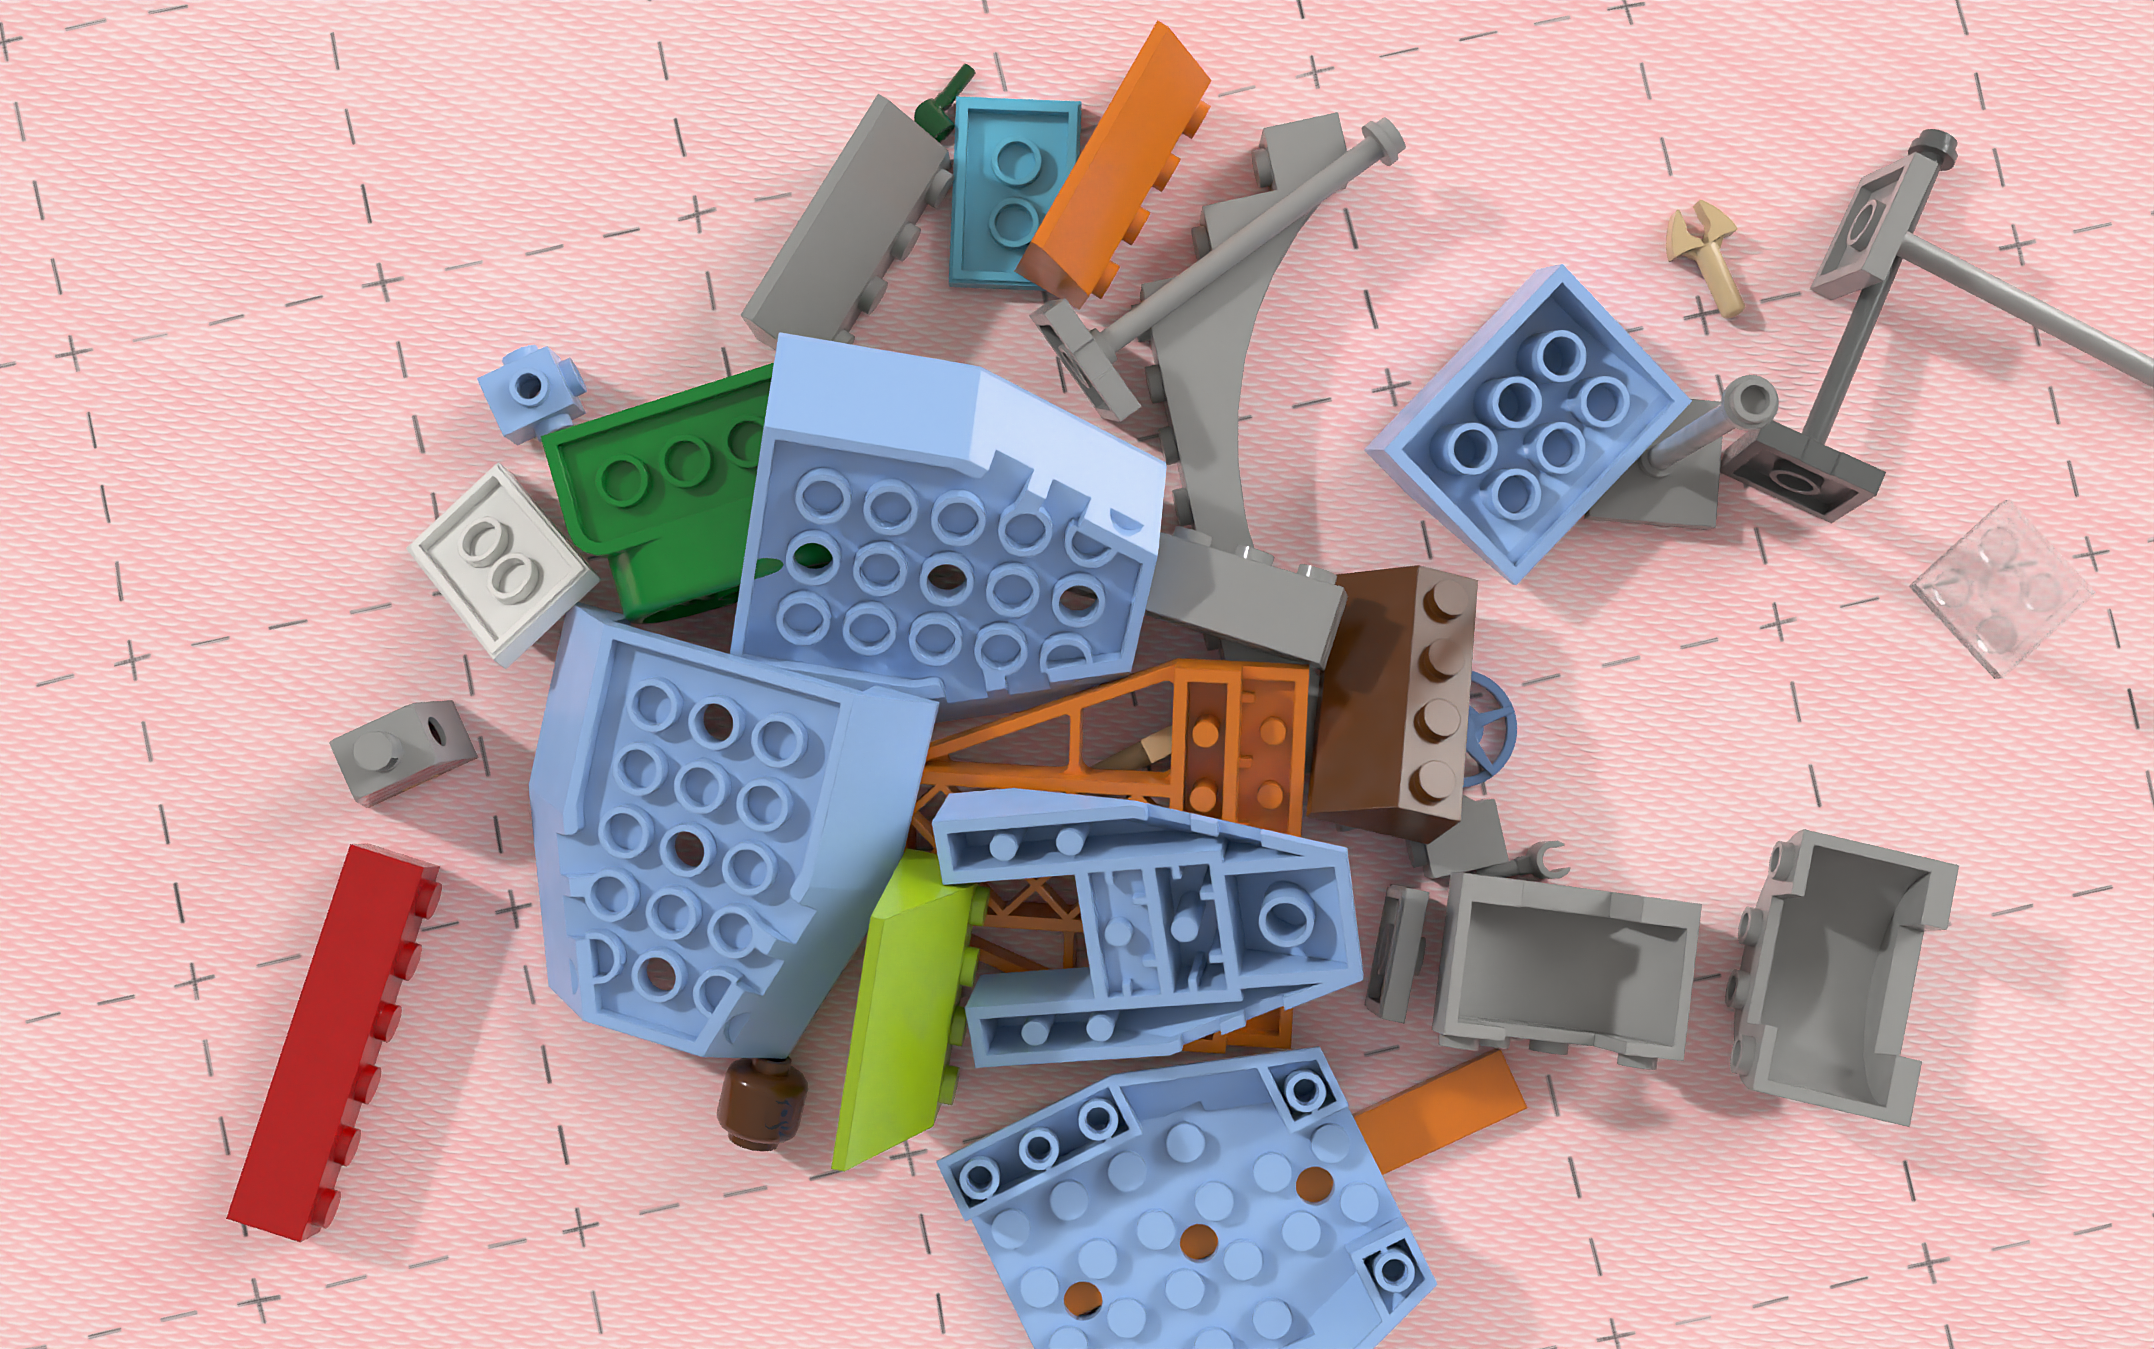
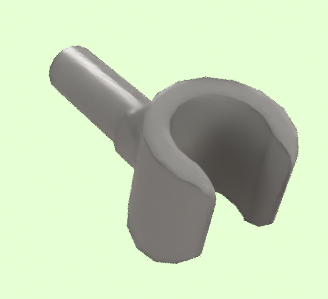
M1543 841L1533 844L1527 850L1525 856L1516 857V859L1510 860L1507 863L1475 870L1476 874L1503 878L1532 874L1539 879H1560L1566 876L1571 868H1558L1549 871L1543 863L1544 853L1549 848L1562 847L1565 844L1560 841Z

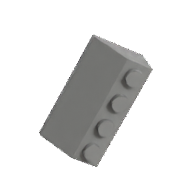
M879 93L741 313V317L756 339L775 351L779 332L853 345L855 336L849 333L862 311L870 315L880 303L888 287V282L882 278L893 260L897 258L903 262L914 248L921 233V228L917 227L916 223L927 205L929 204L937 208L952 185L954 175L948 172L952 167L949 151L894 103Z

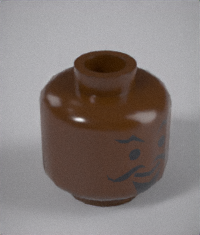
M789 1056L786 1059L742 1058L730 1064L725 1073L717 1108V1119L721 1127L728 1132L729 1140L735 1145L752 1151L765 1152L775 1150L779 1143H784L795 1137L801 1122L808 1092V1082L803 1073L791 1066L792 1059Z

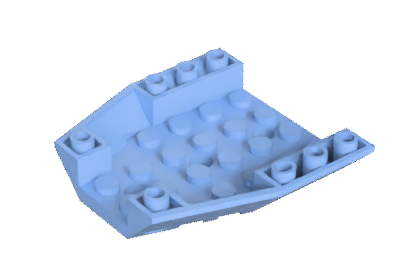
M779 332L730 654L860 691H865L879 685L940 702L935 723L1024 711L1100 684L1128 677L1132 670L1158 557L1167 469L1166 462L981 366ZM817 543L826 547L832 554L833 559L822 568L811 569L799 564L795 559L794 553L804 544ZM774 558L783 562L784 565L779 571L754 580L757 559ZM949 564L960 568L966 578L960 586L944 590L934 586L929 581L928 575L935 567ZM1073 586H1086L1097 595L1095 602L1083 610H1071L1065 607L1060 602V597L1065 590Z
M577 602L565 614L528 786L548 986L582 1021L700 1057L786 1059L868 933L870 917L903 856L940 702L879 685L865 691H860L631 627V622L625 618L624 614ZM712 703L722 705L732 716L733 730L726 740L714 738L705 728L704 713ZM680 832L693 833L702 842L704 857L699 866L688 865L678 857L675 841ZM651 958H662L673 967L676 979L672 990L659 989L650 981L647 974V966Z
M1320 1046L1113 1073L936 1161L964 1221L972 1220L1034 1349H1374L1438 1285L1348 1107L1349 1104ZM1310 1167H1321L1327 1170L1333 1179L1330 1194L1318 1202L1306 1201L1296 1191L1298 1176L1302 1171ZM1195 1224L1209 1226L1218 1237L1215 1251L1202 1259L1188 1257L1180 1247V1239L1183 1232ZM1077 1282L1092 1283L1101 1292L1102 1304L1091 1314L1076 1316L1067 1309L1064 1302V1296L1068 1288Z

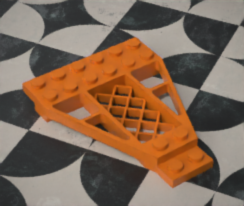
M1177 658L1135 672L1128 677L1100 684L932 741L929 745L920 784L933 786L918 800L916 799L904 852L906 848L916 850L917 829L933 846L928 852L937 854L932 824L918 810L940 790L946 796L950 793H962L956 786L998 789L1018 788L1086 795L1085 793L1127 795L1124 798L1125 800H1134L1157 806L1159 805L1151 797L1170 798V809L1301 837L1310 664ZM1163 681H1170L1174 684L1171 769L1165 772L1095 769L1088 767L1084 763L1082 758L1084 708ZM1062 715L1070 716L1069 764L1062 767L953 761L949 756L950 753ZM1050 877L1025 878L1029 884L1009 901H1004L987 882H980V886L991 888L983 927L1062 931L1064 935L1063 969L1076 968L1077 932L1084 933L1079 900L1073 905L1067 904L1046 882ZM1037 891L1047 903L1023 901ZM971 933L969 946L980 948L979 961L1005 973L1052 970ZM1284 1006L1247 1020L1245 1027L1221 1035V1031L1187 1043L1183 1045L1182 1051L1225 1054L1226 1045L1291 1049L1293 1008L1286 1011Z

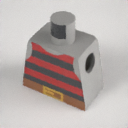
M453 700L416 702L406 705L338 736L329 742L355 802L365 808L377 805L478 758ZM430 724H433L440 736L441 745L431 734Z

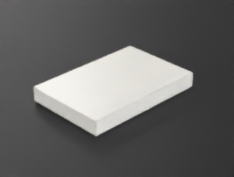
M499 462L406 547V550L491 658L504 669H507L602 580L511 472Z

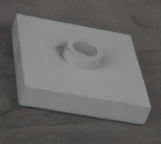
M1393 884L1387 887L1364 1004L1367 1007L1366 1009L1381 1019L1405 1024L1414 975L1419 976L1425 955L1426 938L1421 936L1430 892Z

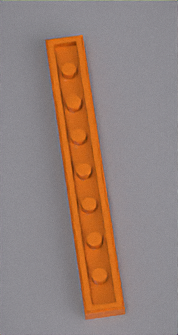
M1494 1048L1352 1115L1381 1174L1384 1175L1528 1107L1501 1049ZM1321 1167L1305 1169L1300 1173L1296 1181L1298 1195L1309 1202H1318L1325 1199L1330 1194L1333 1186L1331 1174ZM1195 1224L1188 1227L1180 1239L1182 1251L1193 1259H1202L1211 1255L1218 1244V1237L1214 1230L1203 1224ZM1077 1282L1066 1291L1064 1302L1067 1309L1072 1314L1078 1316L1102 1304V1295L1099 1289L1092 1283Z

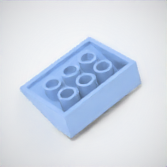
M1563 264L1537 269L1374 438L1364 451L1407 495L1509 583L1517 585L1683 412L1692 400Z

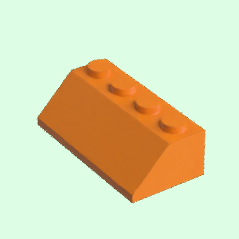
M1157 20L1014 272L1058 298H1066L1070 305L1079 310L1090 294L1099 299L1103 298L1120 268L1118 264L1110 260L1120 241L1123 240L1132 246L1151 213L1141 207V204L1151 187L1160 192L1164 190L1181 160L1172 154L1171 151L1181 134L1190 139L1194 137L1211 107L1201 99L1212 80L1167 25Z

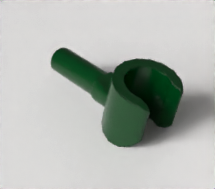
M966 63L962 65L935 99L929 98L925 100L915 110L914 121L939 143L943 142L955 128V124L946 115L945 111L952 106L956 96L960 95L976 74L975 70Z

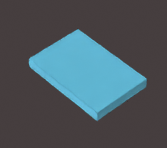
M956 96L949 287L1047 291L1014 272L1080 156L1082 101Z

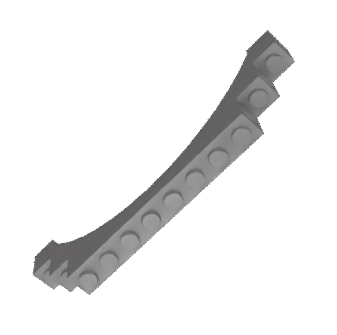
M1338 112L1263 128L1259 142L1260 149L1251 151V157L1258 188L1269 187V192L1202 206L1199 220L1200 226L1191 228L1197 261L1347 152ZM1346 184L1345 186H1343L1342 188H1340L1339 190L1346 189L1347 184ZM1319 205L1137 337L1139 343L1150 341L1155 365L1145 367L1147 386L1152 404L1163 402L1168 426L1158 428L1166 466L1176 463L1178 466L1182 488L1172 490V496L1179 526L1191 525V529L1213 538L1210 547L1235 554L1237 545L1254 548L1245 514L1238 460V410L1245 358L1258 311L1273 275L1298 232ZM1175 277L1141 284L1140 301H1144ZM1138 304L1131 305V309H1133ZM1203 633L1207 651L1218 649L1221 660L1300 664ZM1313 667L1309 669L1304 774L1311 772L1320 680ZM1463 795L1460 823L1428 845L1405 840L1412 867L1422 866L1424 876L1434 879L1451 875V871L1466 872L1509 862L1495 799L1475 801ZM1335 824L1337 832L1357 829Z

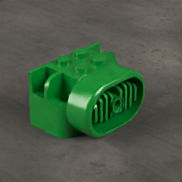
M774 363L540 436L567 531L573 543L583 552L608 559L622 611L629 622L634 624L661 623L697 615L738 602ZM817 543L804 544L794 553L795 559L799 564L811 569L822 568L833 559L830 551ZM774 558L757 559L754 580L779 571L784 566L783 562Z

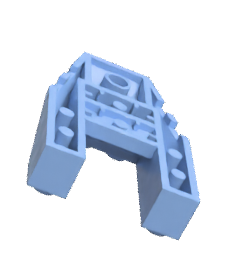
M1018 788L950 793L932 821L943 885L1075 875L1089 967L980 975L965 1006L975 1068L1170 1056L1182 1051L1183 1045L1218 1031H1221V1035L1245 1027L1247 1020L1284 1006L1286 1011L1363 981V965L1348 849L1346 847L1134 800Z

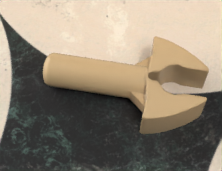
M1699 199L1693 205V209L1704 226L1703 238L1700 239L1690 235L1680 210L1677 209L1671 215L1666 235L1667 258L1669 262H1672L1683 255L1696 261L1723 318H1732L1743 312L1745 303L1720 252L1723 238L1732 235L1738 228L1720 209Z
M1172 725L1090 766V768L1139 771L1170 755L1172 751Z

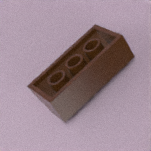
M1420 565L1336 574L1335 585L1344 587L1348 598L1325 670H1320L1306 817L1428 845L1461 822L1478 580Z

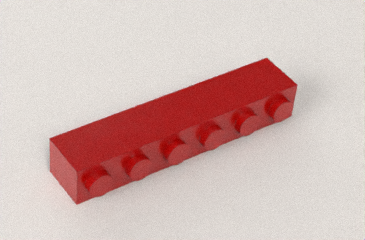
M369 843L350 844L226 1219L300 1243L319 1233L321 1228L327 1229L332 1223L341 1199V1192L334 1189L341 1166L347 1167L351 1163L361 1139V1129L355 1128L362 1103L368 1105L371 1102L380 1082L382 1069L375 1066L382 1042H390L401 1018L402 1007L396 1005L395 1002L402 981H409L412 978L421 957L422 945L415 943L422 920L423 918L429 920L433 916L440 900L442 884L436 882L440 866Z

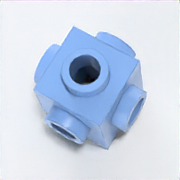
M528 345L516 349L502 358L501 361L504 366L477 378L503 436L517 446L537 437L539 442H542L540 436L574 426L572 420L586 414L578 397L587 392L579 370L570 357L562 361L548 346L538 349L537 345Z

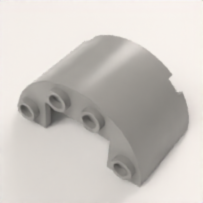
M1806 829L1795 833L1787 842L1777 841L1770 856L1768 876L1762 887L1756 907L1747 906L1741 916L1738 928V942L1745 945L1740 970L1734 969L1732 971L1726 988V1006L1735 1009L1734 1044L1730 1057L1731 1072L1739 1074L1743 1084L1752 1091L1910 1127L1922 1061L1900 1055L1924 931L1947 930L1959 865Z
M1451 871L1432 1030L1440 1034L1438 1045L1478 1051L1479 1045L1509 1049L1510 1038L1513 1037L1530 1039L1529 1050L1557 1055H1567L1569 1044L1598 1047L1618 1053V1065L1639 1069L1657 1070L1658 1058L1684 1061L1702 904Z

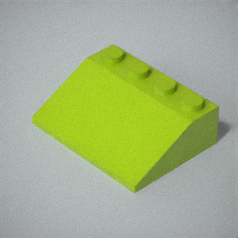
M906 848L870 917L831 1165L833 1170L845 1172L932 1128L941 1105H953L960 1067L949 1065L952 1046H963L968 1027L965 1007L959 1006L963 985L973 987L980 957V948L969 946L973 925L981 927L984 925L991 888L980 886V882L943 885L938 855L934 853Z

